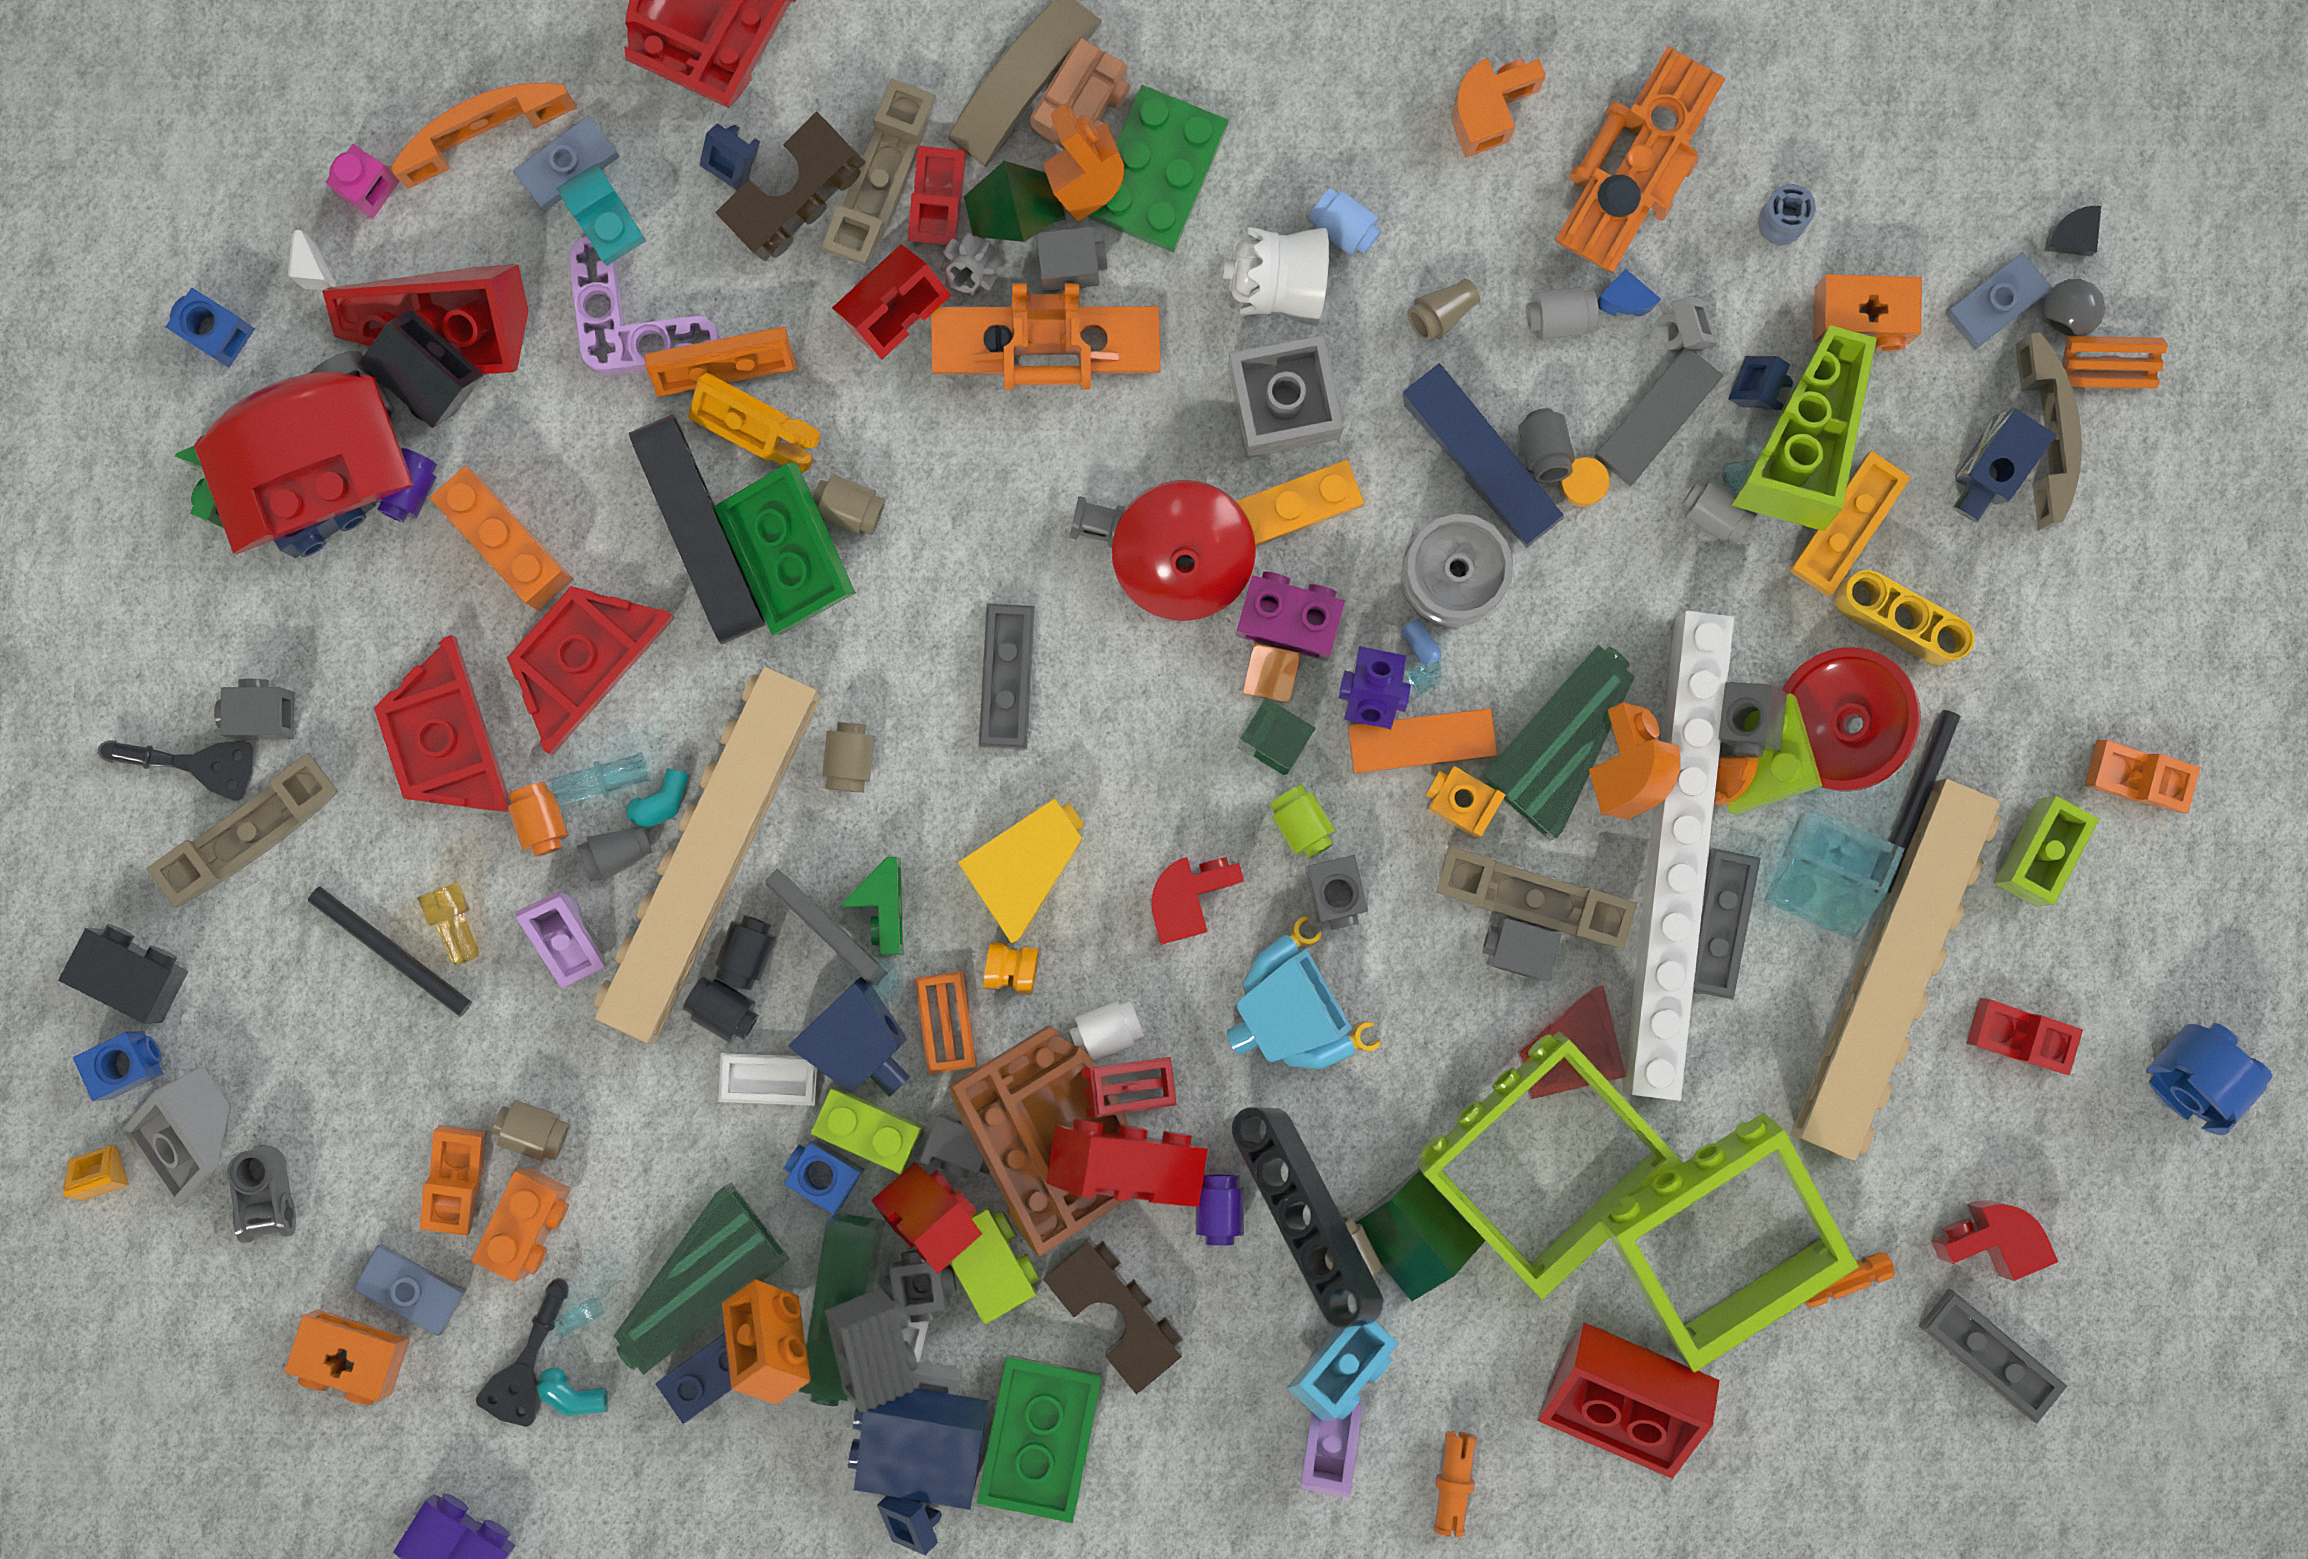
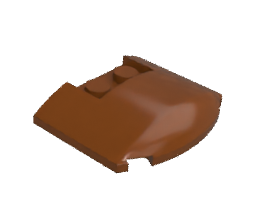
M1051 1026L1042 1028L949 1085L962 1125L968 1127L1009 1207L1007 1209L1008 1214L1031 1249L1039 1257L1125 1202L1115 1200L1113 1196L1095 1194L1094 1198L1080 1197L1046 1184L1055 1125L1073 1127L1074 1118L1103 1123L1102 1131L1118 1133L1119 1125H1128L1125 1113L1087 1118L1086 1108L1091 1107L1090 1098H1084L1083 1088H1089L1088 1078H1082L1081 1069L1097 1067L1098 1065L1080 1046H1073L1070 1042L1056 1035L1060 1031ZM1102 1076V1086L1110 1085L1106 1076ZM1116 1094L1103 1096L1104 1105L1120 1103Z

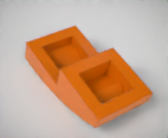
M2096 740L2084 786L2154 807L2179 813H2189L2201 767L2160 753L2148 754L2110 740Z
M439 1125L433 1131L430 1176L423 1184L421 1230L465 1236L470 1234L481 1182L487 1131Z

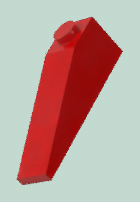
M518 264L464 268L330 287L322 290L334 337L370 347L387 322L412 310L481 373H513L518 370L529 312Z

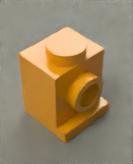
M1453 766L1447 774L1439 770L1425 793V796L1432 799L1426 810L1476 839L1482 836L1506 794L1491 788ZM1458 790H1465L1471 795V804L1467 808L1459 807L1455 803L1454 797Z

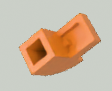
M1486 58L1475 64L1467 72L1459 87L1452 111L1453 127L1465 158L1510 141L1515 125L1506 104L1540 91L1546 77L1540 59L1526 64L1523 59L1509 62L1497 70L1498 74L1495 75L1489 59Z
M1065 103L1052 111L1050 115L1060 142L1066 149L1043 163V167L1053 194L1074 219L1079 222L1104 206L1114 197L1123 181L1124 164L1107 123L1095 129L1086 115L1078 118Z
M1622 702L1607 710L1620 755L1590 768L1589 773L1601 814L1628 820L1658 806L1668 797L1679 776L1681 756L1678 745L1659 741V725L1650 709Z

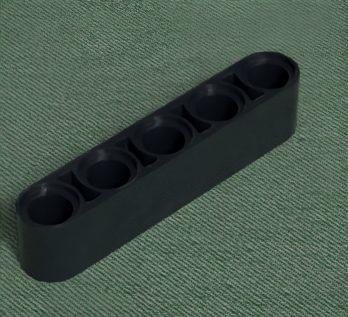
M670 414L629 432L632 446L719 643L723 645L766 626L761 610L716 513L714 502L675 416Z
M1247 1107L1242 1109L1235 1116L1232 1123L1234 1141L1323 1316L1328 1323L1341 1328L1363 1326L1375 1322L1383 1310L1381 1291L1291 1118L1285 1111L1279 1108ZM1262 1120L1266 1126V1134L1263 1139L1259 1132ZM1284 1162L1288 1168V1177L1285 1182L1281 1176V1168ZM1306 1205L1311 1214L1308 1226L1303 1218V1210ZM1328 1248L1333 1255V1265L1331 1270L1328 1268L1325 1261V1255ZM1350 1293L1353 1294L1356 1300L1354 1315L1348 1306Z

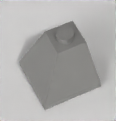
M203 1066L154 1091L122 1129L176 1208L185 1204L217 1169L230 1109L223 1087L216 1079L209 1076Z

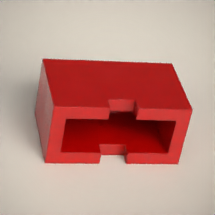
M900 244L842 297L832 309L853 335L877 357L883 360L910 335L907 329L919 318L925 321L952 295L926 262L903 244Z
M916 1162L870 1200L893 1231L910 1248L915 1245L917 1254L937 1274L983 1234L971 1219L977 1211L970 1201L959 1190L955 1192L937 1170L929 1175Z

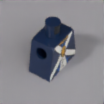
M2017 409L1994 415L1955 477V480L1966 488L1954 504L1953 509L1964 517L1978 522L1990 503L2000 504L2009 502L2057 434ZM1991 464L1997 471L1996 480L1991 477L1989 472Z

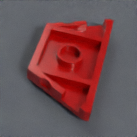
M574 586L569 587L507 657L514 678L520 684L523 692L522 698L528 713L533 717L541 737V746L545 752L552 756L675 619L667 610L655 609L635 604L628 600L600 595Z
M453 635L446 636L438 643L440 647L421 666L417 664L403 678V682L398 689L390 691L374 707L402 797L407 800L507 813L509 812L507 807L511 805L457 638Z

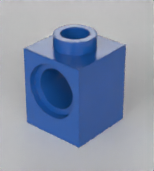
M192 287L186 296L180 297L175 302L170 311V320L165 326L228 368H230L255 330L254 327ZM210 316H214L212 329L208 333L200 335L199 328L202 321Z
M145 1031L124 1032L72 1057L92 1102L111 1100L163 1075L159 1062L162 1061L160 1049L153 1038L146 1036ZM122 1051L126 1053L130 1060V1068L125 1076H122L116 1068V1059Z
M815 1139L809 1142L806 1148L800 1144L795 1148L784 1167V1170L790 1173L784 1185L835 1215L841 1210L865 1169ZM814 1161H823L831 1167L833 1179L828 1187H818L811 1182L809 1168Z

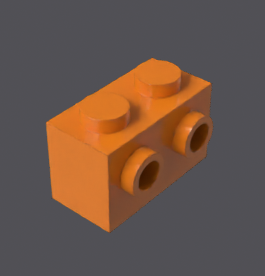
M529 1167L514 1171L471 1261L513 1282H517L529 1276V1274L534 1275L546 1256L548 1248L543 1245L551 1229L556 1230L567 1213L569 1203L565 1202L571 1187Z
M754 1279L722 1302L730 1380L733 1390L777 1405L811 1381L798 1295Z

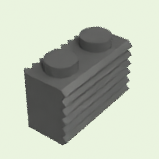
M878 1288L825 1311L837 1359L836 1363L841 1376L840 1380L843 1384L842 1388L860 1412H867L869 1408H876L878 1404L885 1405L887 1400L894 1401L896 1396L903 1397L905 1392H913L915 1388L911 1371L917 1369L918 1365L912 1347L903 1339L902 1330L908 1327V1319L898 1299L892 1301L881 1288Z

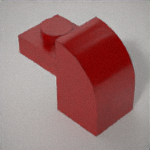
M1184 857L1175 861L1163 871L1154 886L1151 900L1152 915L1160 945L1208 932L1198 895L1243 883L1244 878L1240 863L1229 865L1227 857L1199 864L1201 873L1192 875L1188 858Z
M1990 1200L1968 1203L1967 1205L1975 1222L1972 1223L1970 1219H1963L1951 1223L1942 1229L1943 1236L1931 1241L1938 1258L1952 1264L1987 1250L1998 1276L2011 1281H2016L2059 1262L2044 1228L2036 1218L2021 1208Z

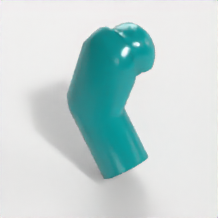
M667 768L660 792L643 799L636 797L629 802L626 810L629 820L636 823L639 827L651 828L674 818L679 812L690 775Z
M548 1368L541 1373V1384L537 1386L540 1400L563 1416L571 1417L608 1411L606 1388L576 1391L566 1384L567 1376L562 1369Z

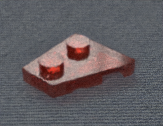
M1603 985L1591 988L1518 1050L1522 1065L1530 1058L1528 1052L1540 1038L1547 1034L1554 1036L1560 1031L1607 1081L1626 1077ZM1563 1057L1527 1092L1529 1099H1535L1589 1086V1084Z

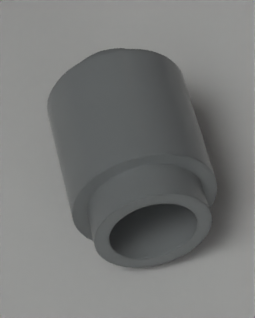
M1548 408L1530 412L1518 427L1528 471L1534 474L1537 482L1544 484L1558 482L1569 477L1573 472L1572 464L1575 461V456L1565 416Z

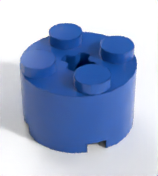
M2213 1023L2210 1028L2197 1024L2185 1025L2146 1068V1073H2154V1076L2148 1081L2152 1089L2173 1111L2186 1120L2193 1114L2206 1121L2201 1129L2216 1135H2226L2266 1091L2267 1084L2273 1078V1075L2267 1066L2254 1058H2250L2236 1046L2238 1039L2235 1034L2218 1023Z

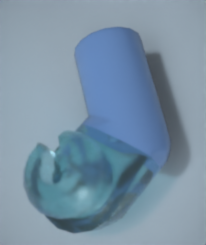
M1416 619L1406 624L1402 628L1401 634L1416 654L1420 666L1409 672V681L1417 693L1424 694L1430 688L1436 689L1443 679L1441 650L1422 621Z

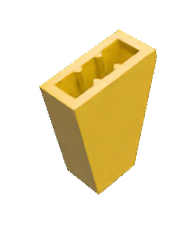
M1056 798L1052 799L958 862L1011 944H1015L1023 938L1083 842L1078 831L1085 827L1070 802L1061 807Z

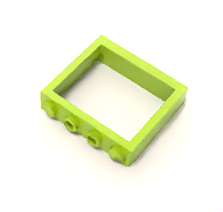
M1560 1031L1554 1036L1547 1034L1540 1038L1530 1048L1528 1052L1530 1058L1517 1070L1512 1067L1503 1072L1492 1085L1494 1091L1481 1103L1474 1101L1465 1107L1456 1118L1458 1124L1447 1135L1439 1134L1432 1138L1422 1148L1420 1152L1422 1158L1416 1162L1422 1173L1541 1300L1550 1294L1610 1238L1600 1222L1599 1216L1620 1204L1618 1200L1632 1196L1650 1185L1653 1179L1660 1173L1673 1170L1683 1164L1680 1158ZM1564 1057L1649 1148L1651 1153L1530 1263L1442 1169Z
M1764 1112L1747 1123L1742 1121L1738 1124L1735 1131L1716 1143H1710L1699 1148L1691 1159L1673 1170L1660 1173L1653 1179L1650 1185L1632 1196L1618 1200L1620 1204L1598 1217L1675 1352L1694 1373L1859 1268L1785 1130ZM1774 1152L1821 1239L1684 1326L1635 1240Z

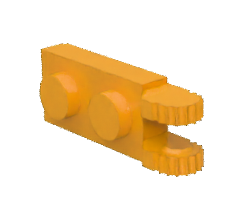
M707 372L698 378L688 413L690 420L768 462L773 460L782 466L786 463H797L801 473L810 470L813 456L806 449H803H814V447H817L821 437L820 432L817 431L818 429H815L814 426H810L809 423L801 419H788L789 416ZM782 438L790 443H782Z

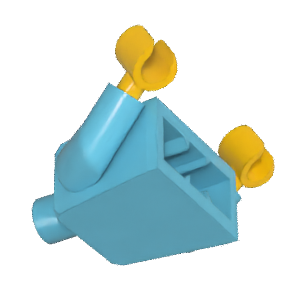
M1304 916L1299 918L1292 927L1290 936L1282 935L1255 957L1242 983L1245 996L1236 1003L1237 1009L1244 1021L1227 1030L1230 1045L1239 1055H1243L1259 1046L1266 1060L1270 1063L1283 1060L1290 1067L1323 1069L1353 1056L1355 1049L1373 1051L1380 1046L1381 1040H1374L1367 1045L1362 1043L1360 1039L1362 1030L1375 1024L1363 1021L1351 1027L1307 949L1299 953L1298 947L1310 948L1321 938V931L1312 939H1305L1300 935L1299 926L1305 924L1310 917Z

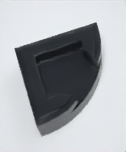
M2087 206L2068 214L2049 234L2045 251L2093 256L2097 253L2102 206Z

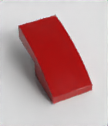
M928 146L917 147L914 193H911L908 241L948 245L951 239L957 240L966 162L965 150Z
M1980 998L1966 1044L2070 1076L2083 1029L2043 1015L2031 1014L1991 999Z

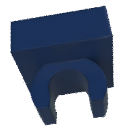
M716 123L706 133L699 166L735 190H738L750 177L760 141L755 138L748 144L738 137L740 130L738 126L732 125L725 129Z
M1745 356L1728 400L1740 407L1782 410L1784 404L1777 400V396L1781 388H1792L1793 380L1786 375L1790 364L1778 356Z
M885 1496L877 1504V1507L892 1542L926 1555L938 1544L932 1527L940 1521L942 1517L941 1512L926 1506V1502Z

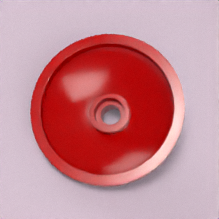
M1169 481L1144 491L1124 510L1117 522L1112 539L1113 568L1124 592L1145 611L1169 620H1197L1223 610L1244 590L1255 565V537L1246 513L1223 490L1199 481ZM1181 555H1190L1194 559L1193 563L1188 567H1180L1177 565L1176 560Z
M1843 647L1822 652L1803 663L1789 677L1782 688V691L1787 694L1791 693L1797 698L1822 783L1821 788L1851 792L1877 785L1893 775L1904 764L1916 744L1921 724V710L1917 692L1906 673L1897 664L1880 653L1856 647ZM1855 718H1861L1863 722L1862 728L1856 733H1850V722Z

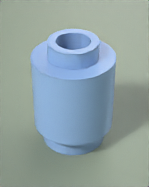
M1332 188L1325 192L1308 220L1317 225L1315 229L1325 227L1328 232V240L1351 257L1358 250L1366 254L1381 234V230L1376 227L1380 217L1344 191L1338 194Z

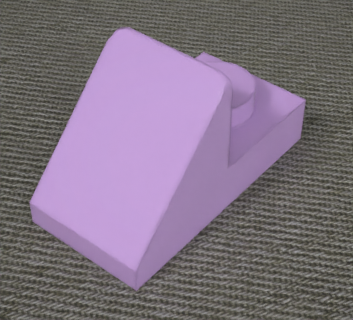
M558 891L515 912V918L561 988L605 968L604 957L581 922L579 904L575 899Z
M1357 1404L1352 1412L1343 1420L1338 1417L1334 1420L1322 1422L1311 1412L1300 1489L1350 1498L1363 1405Z

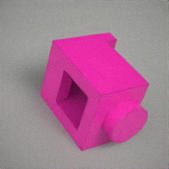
M354 144L350 146L346 153L343 152L335 158L329 169V177L325 181L333 189L332 192L371 219H374L400 182L383 163ZM378 179H380L379 183L376 185V187H375L374 190L371 192V194L369 195V197H368L367 199H365V197L367 196V194L369 193V191L372 189V187L374 186V184L377 182Z

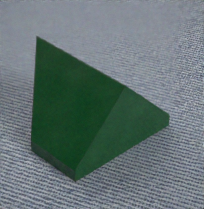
M1003 161L964 196L972 234L984 239L1025 242L1052 223L1066 220L1063 204L1053 194L1046 172L1008 161Z

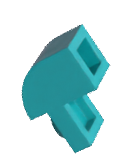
M598 163L557 187L566 206L606 266L647 241Z

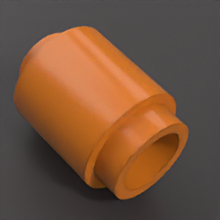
M546 782L531 784L510 792L508 795L511 805L507 808L522 851L532 850L534 857H538L562 849L560 840L565 839L569 834L555 793L549 792Z

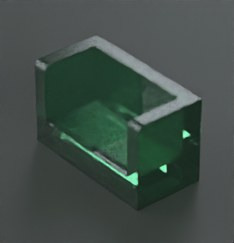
M1265 697L1242 734L1237 748L1279 774L1287 775L1316 728Z

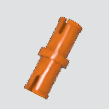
M1455 1431L1445 1432L1446 1442L1442 1473L1436 1475L1435 1486L1439 1489V1497L1433 1531L1451 1537L1452 1530L1455 1537H1462L1465 1535L1464 1527L1468 1495L1473 1493L1475 1488V1481L1471 1479L1477 1436L1459 1431L1458 1437Z

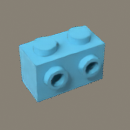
M1376 1322L1363 1326L1337 1327L1288 1385L1287 1389L1322 1422L1334 1420L1338 1417L1343 1420L1361 1400L1357 1393L1369 1379L1372 1382L1376 1381L1391 1364L1392 1359L1388 1356L1398 1345V1342Z

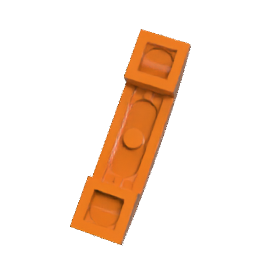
M556 83L516 84L481 93L448 109L422 128L399 153L391 169L398 180L407 189H410L449 170L450 167L443 152L522 114H525L532 125L537 128L576 109L577 106L565 86Z

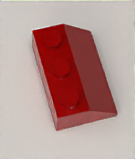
M1583 1322L1564 1351L1540 1410L1538 1421L1673 1479L1713 1427L1720 1380L1700 1371L1694 1373L1686 1365Z

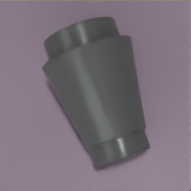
M643 827L586 837L588 842L577 845L590 882L599 878L606 881L644 858L645 855L653 853Z

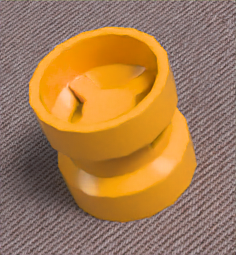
M990 941L983 989L998 991L1002 987H1012L1017 994L1031 996L1039 948L1024 946L1018 951L1009 949L1006 943Z

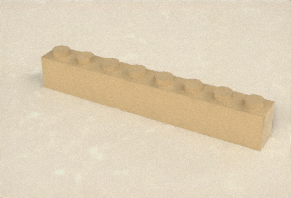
M765 666L759 676L753 674L750 677L742 694V700L746 702L739 719L734 717L730 719L721 737V743L726 746L718 762L711 761L703 773L700 781V787L704 788L703 794L697 806L690 804L681 819L679 831L684 833L676 850L669 848L661 860L657 873L663 877L655 893L648 892L639 906L636 918L640 919L641 922L633 938L627 936L622 942L615 958V962L619 963L620 966L612 982L606 980L596 995L594 1006L599 1008L594 1018L595 1020L644 1043L656 1044L822 696L817 690Z
M1950 779L1935 781L1891 894L1888 893L1790 1136L1855 1162L1859 1154L1863 1155L1868 1150L1874 1135V1128L1870 1127L1875 1112L1877 1109L1881 1110L1884 1108L1892 1091V1083L1888 1082L1894 1065H1900L1909 1050L1910 1038L1906 1036L1913 1019L1918 1020L1926 1008L1929 995L1924 991L1931 974L1936 975L1945 961L1947 950L1943 948V944L1949 930H1955L1962 919L1965 905L1960 903L1967 885L1972 886L1981 872L1983 861L1978 857L1984 842L1991 841L1999 827L2001 817L1996 813L2001 801Z

